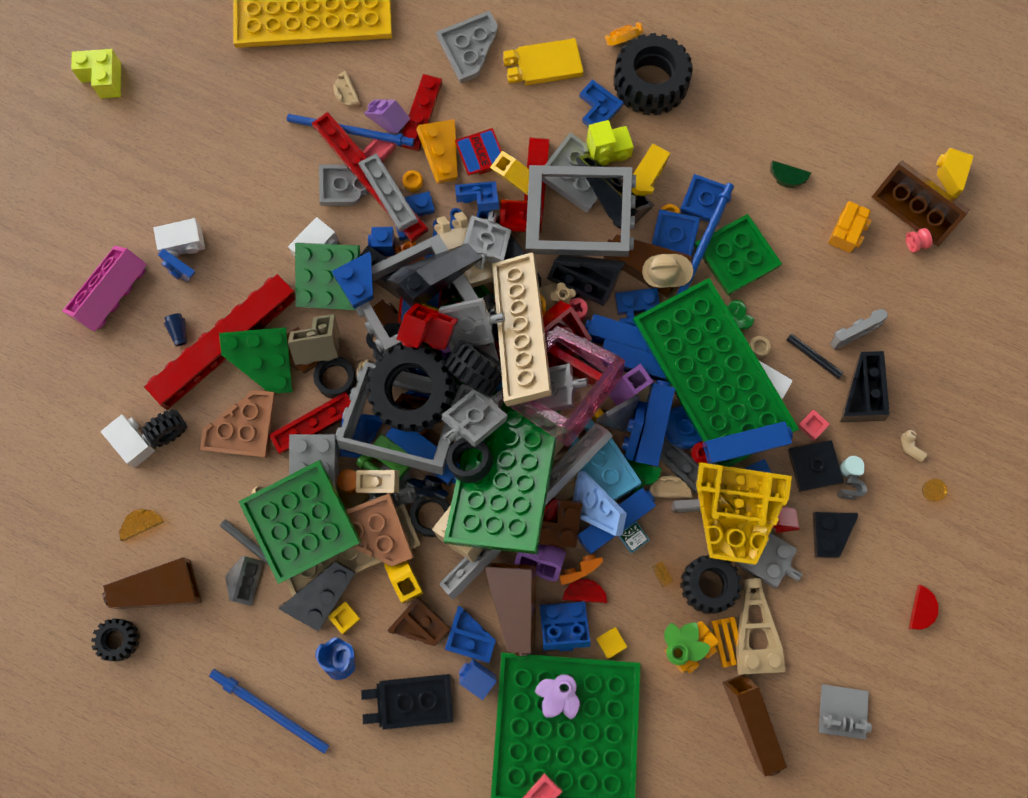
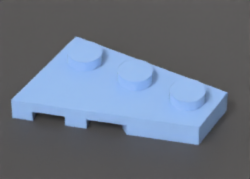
M578 471L572 501H580L582 503L580 519L614 536H622L627 513L585 471Z

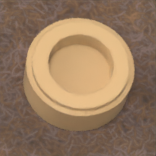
M756 336L749 342L758 359L764 358L770 352V342L763 336Z

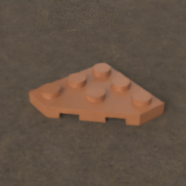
M251 390L241 401L233 404L219 418L203 428L199 450L267 458L276 393Z
M391 493L346 510L361 540V543L353 546L355 550L379 559L390 566L414 558Z

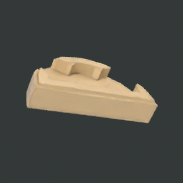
M345 70L338 75V79L333 85L335 97L339 103L346 107H360L361 103Z
M671 475L659 478L649 489L654 498H693L691 489L679 477Z

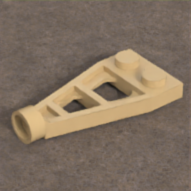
M762 579L743 580L744 590L738 627L739 636L735 650L738 675L786 672L783 647L763 593ZM755 589V593H751L750 590ZM751 605L760 607L763 618L762 623L752 624L749 622V607ZM759 628L765 632L768 640V647L766 649L753 650L749 647L751 630Z

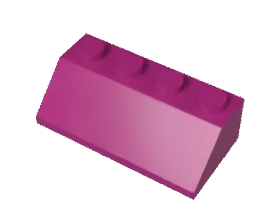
M114 246L62 312L94 332L97 329H101L106 322L105 318L107 315L118 308V301L123 295L126 296L131 291L133 282L143 276L145 273L144 268L147 264L127 248Z

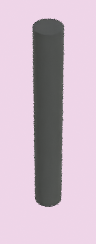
M226 519L220 524L222 529L268 564L259 545Z

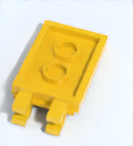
M575 38L520 46L515 50L503 51L504 66H519L507 69L508 83L524 81L526 86L583 77V67Z

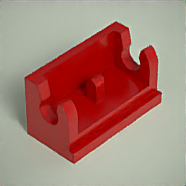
M501 200L499 225L511 229V231L526 232L528 201ZM541 202V210H540V231H539V233H541V230H542L541 227H542V220H543L542 202Z

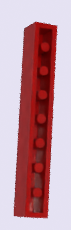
M278 274L274 277H269L261 288L251 292L242 304L236 305L231 310L229 315L218 320L215 327L209 332L203 333L192 346L185 348L176 360L167 363L164 370L158 375L152 376L144 388L159 405L168 410L227 360L221 355L219 333L263 329L296 300L294 290Z

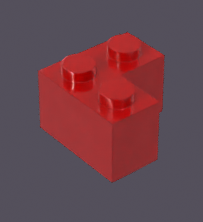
M415 303L404 314L396 340L401 341L404 346L410 348H418L423 342H426L434 349L445 350L450 344L458 319Z

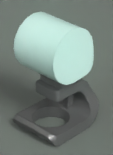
M850 456L840 464L841 474L848 478L846 485L855 487L856 491L841 489L837 492V496L842 499L856 500L867 492L865 483L858 480L864 473V462L857 456Z

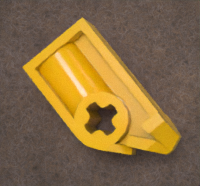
M652 143L633 175H636V188H631L632 193L637 196H646V194L654 192L655 188H653V185L665 168L670 152Z

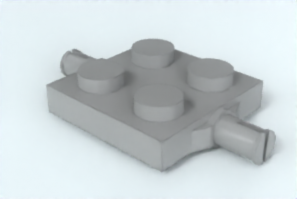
M494 211L489 212L488 219H481L472 215L469 220L463 244L468 243L482 257V260L475 264L477 269L478 267L479 269L484 268L485 260L496 263L503 261L511 229L496 223L498 214L497 212L494 213Z
M484 298L448 305L439 309V312L458 319L449 344L451 351L454 350L460 340L470 342L475 346L493 343L495 337L492 325L505 322L503 312L490 315L486 309Z
M570 363L549 367L552 395L528 401V413L530 415H537L575 408V390L589 387L587 377L574 380L573 367Z
M473 389L444 412L442 420L452 428L443 436L444 440L450 444L455 438L460 436L476 447L507 421L508 415L497 405L504 399L503 392L499 390L489 398Z
M771 533L756 565L736 562L735 564L754 577L762 579L764 583L774 589L778 587L785 575H788L797 582L802 576V573L791 567L797 548Z

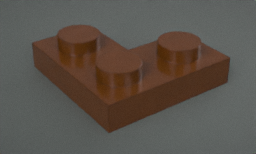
M558 499L555 521L543 520L539 544L576 547L582 503L580 501Z

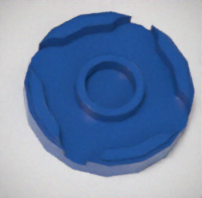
M683 407L673 408L668 419L665 433L666 439L678 448L691 449L697 443L702 442Z

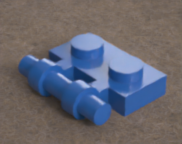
M657 288L615 293L617 314H626V318L619 319V322L636 326L633 322L634 313L645 312L660 304Z

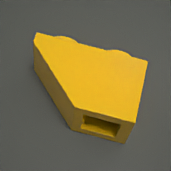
M502 151L490 168L504 181L528 195L529 169Z
M408 560L394 566L384 563L389 579L402 604H406L424 594Z

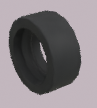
M338 356V358L330 361L322 360L315 367L313 374L314 383L321 394L327 398L333 399L345 392L349 395L352 388H355L356 372L350 362L343 357ZM332 366L343 367L348 375L347 382L339 389H329L323 383L322 377L324 372Z
M461 438L455 441L449 448L447 464L458 480L465 483H475L488 475L493 465V456L485 442L482 441L474 447L466 439ZM468 449L480 450L483 459L477 468L471 471H462L458 468L457 460L464 451Z
M436 496L431 500L417 498L410 510L412 525L423 536L437 537L431 528H426L420 523L418 518L419 510L426 503L433 502L439 504L445 513L450 504L446 499Z

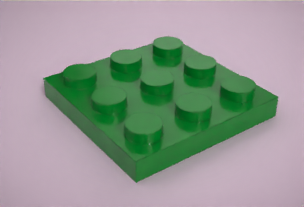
M749 214L715 231L703 255V260L727 296L780 268L782 262ZM701 239L695 242L694 246L696 249L698 248Z
M295 243L296 307L356 310L345 296L332 271L360 257V245Z

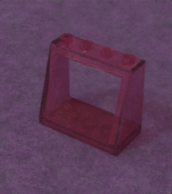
M556 325L552 331L549 330L545 334L547 353L558 341L604 373L568 419L534 400L511 405L510 407L569 447L621 381L625 360ZM502 387V389H501V392H502V401L504 402L503 387Z

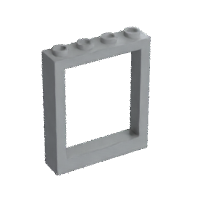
M530 165L526 228L527 254L533 252L534 254L629 257V250L634 248V237H630V229H634L635 216H630L631 208H635V195H631V188H636V175H632V167ZM542 177L623 178L621 242L539 240Z
M439 234L373 265V281L434 252L436 255L447 251L448 248ZM464 274L452 282L462 297L463 302L479 299ZM369 302L355 308L359 317L364 316L367 322L364 324L369 334L375 335L377 339L375 344L380 353L387 350L391 352L394 350V347L399 345L406 347L401 341L396 340L397 335L389 338Z
M365 362L363 369L358 371L357 386L351 390L350 406L344 410L343 425L338 427L335 439L338 442L339 448L443 475L447 464V453L453 445V441L448 444L443 438L445 434L452 430L446 423L444 424L433 460L352 440L369 391L366 390V383H370L368 374L370 370L373 371L376 367L373 363ZM402 371L393 383L395 387L431 395L432 382L429 377ZM456 384V388H454V393L456 395L461 385Z

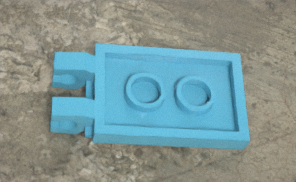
M591 418L583 421V428L586 432L595 425ZM575 432L567 440L570 446L569 449L579 441ZM612 438L579 470L585 471L614 501L642 484Z

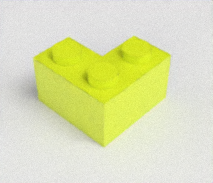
M113 49L72 52L71 70L81 83L91 82V86L100 99L121 97V62Z
M609 120L590 124L588 127L586 142L588 153L598 163L605 166L610 162L617 160L625 161L632 157L634 146L627 126L612 129Z

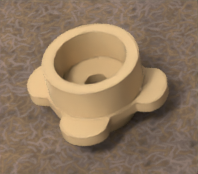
M558 283L556 291L551 293L550 298L555 302L562 301L569 304L571 298L575 297L576 292L574 289L567 288L564 283Z

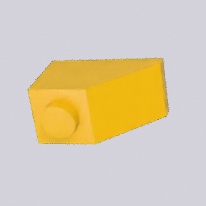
M949 148L945 154H941L938 158L936 166H939L936 175L947 193L956 199L964 190L974 155Z

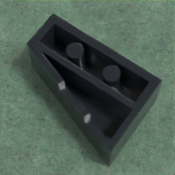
M884 351L860 353L840 422L885 421L890 415Z

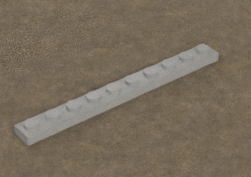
M596 423L552 468L546 504L612 438L613 435L609 430ZM484 548L473 563L464 558L439 585L454 600L502 550Z

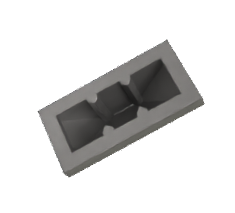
M637 394L607 411L596 419L597 423L626 433L629 419L632 418L640 399L639 395Z
M242 556L225 575L229 601L252 605L264 561Z

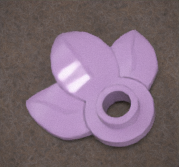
M563 674L559 675L555 680L545 679L538 684L535 693L544 697L542 710L545 717H554L561 712L570 719L576 716L580 701L575 694L577 685L573 677ZM567 684L569 689L567 691H563L560 688V685Z

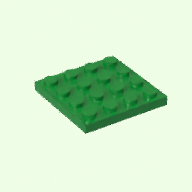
M321 460L238 501L278 584L361 543Z

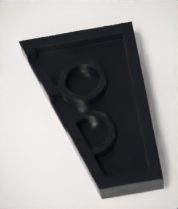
M335 560L315 576L311 582L298 590L294 596L281 604L278 609L319 631L355 575V571Z

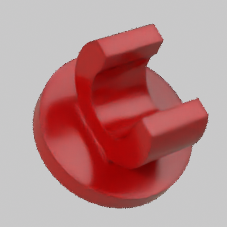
M703 442L697 443L691 450V457L698 464L699 462L707 463L702 445Z

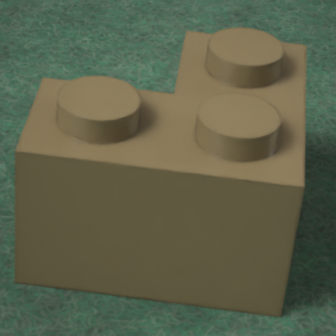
M335 314L313 317L312 328L290 332L288 345L295 365H308L316 361H330L338 358L341 335Z

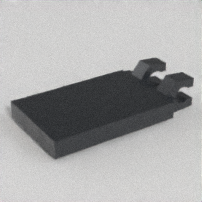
M450 674L384 680L376 684L377 689L361 690V700L377 698L378 713L362 714L363 724L379 723V727L385 730L453 722Z

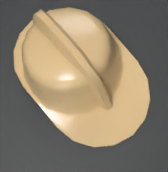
M660 254L646 260L643 265L642 274L644 280L653 287H680L691 280L693 267L691 262L682 255Z

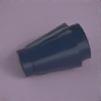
M181 313L166 316L164 318V326L174 342V346L187 344L185 318H182Z

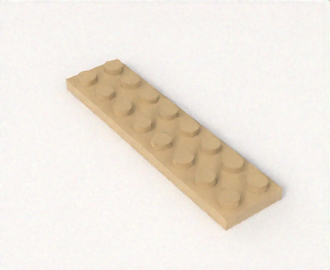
M532 252L492 264L496 313L500 314L503 312L505 316V322L497 323L503 396L507 407L552 395L536 258Z

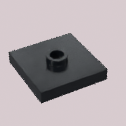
M832 440L788 449L799 492L844 483Z

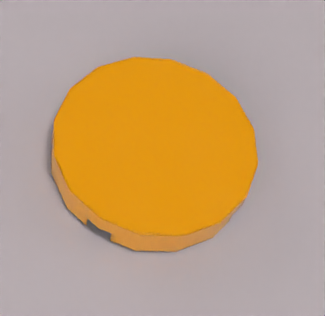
M635 23L636 27L625 25L613 30L610 36H605L606 44L609 46L620 44L641 35L644 32L642 23Z

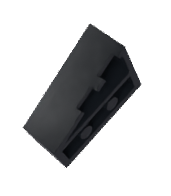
M559 255L554 260L547 279L556 284L564 283L567 288L574 289L577 294L604 307L613 293L626 262L580 255Z

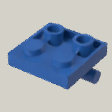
M585 602L540 605L543 651L559 649V652L573 651V648L590 647Z

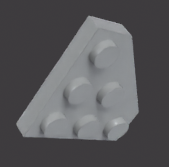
M490 11L436 32V37L460 84L479 77L498 32V25Z
M570 132L545 166H579L575 159L588 153L587 144ZM542 177L543 183L586 213H588L598 199L586 178Z

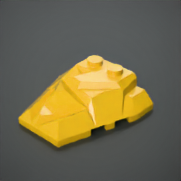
M699 462L696 488L709 558L756 565L769 540L768 536L773 526L779 520L778 516L783 506H786L789 500L792 476Z

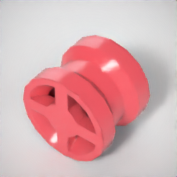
M922 228L918 232H908L906 234L907 247L911 252H917L920 248H930L932 246V236L929 230Z
M580 298L571 299L569 305L577 308L574 310L581 322H583L588 310L586 302Z

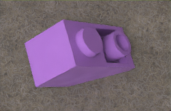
M375 99L368 105L369 109L364 113L380 127L392 133H398L410 120V117L396 100Z
M639 364L611 384L607 393L618 406L654 381L644 367Z

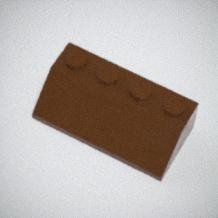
M903 160L897 164L871 196L916 231L922 228L928 229L932 236V243L938 247L970 210Z

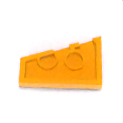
M455 119L418 125L416 130L436 183L455 181L457 178Z

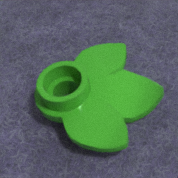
M670 623L665 629L664 640L668 645L666 656L672 664L683 665L688 660L699 661L709 652L710 646L698 641L699 629L697 623L685 624L680 629L675 624ZM675 649L681 650L682 655L680 658L674 656Z

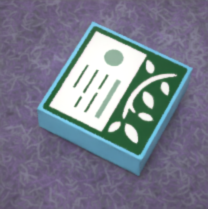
M637 522L625 529L622 536H618L631 554L650 540Z

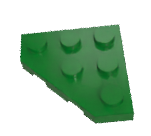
M286 327L219 333L221 355L263 389L275 392L276 394L293 392Z

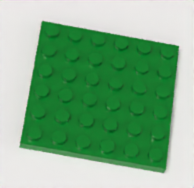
M501 652L491 798H523L544 773L562 790V793L557 798H635L640 663L530 654L517 656L515 653ZM563 674L573 677L577 685L575 694L580 701L576 716L570 719L561 712L554 717H545L542 710L544 697L535 693L538 684L545 679L555 680L559 675ZM567 684L560 685V688L563 691H567L569 689Z

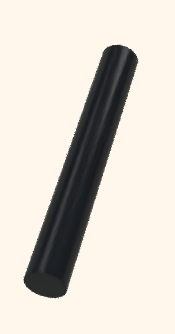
M792 333L786 339V341L837 379L844 373Z

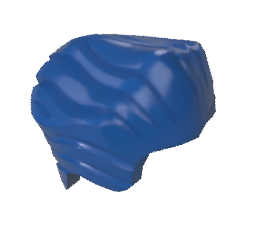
M332 638L325 644H320L316 649L315 656L317 662L331 679L343 680L355 671L354 649L341 638Z

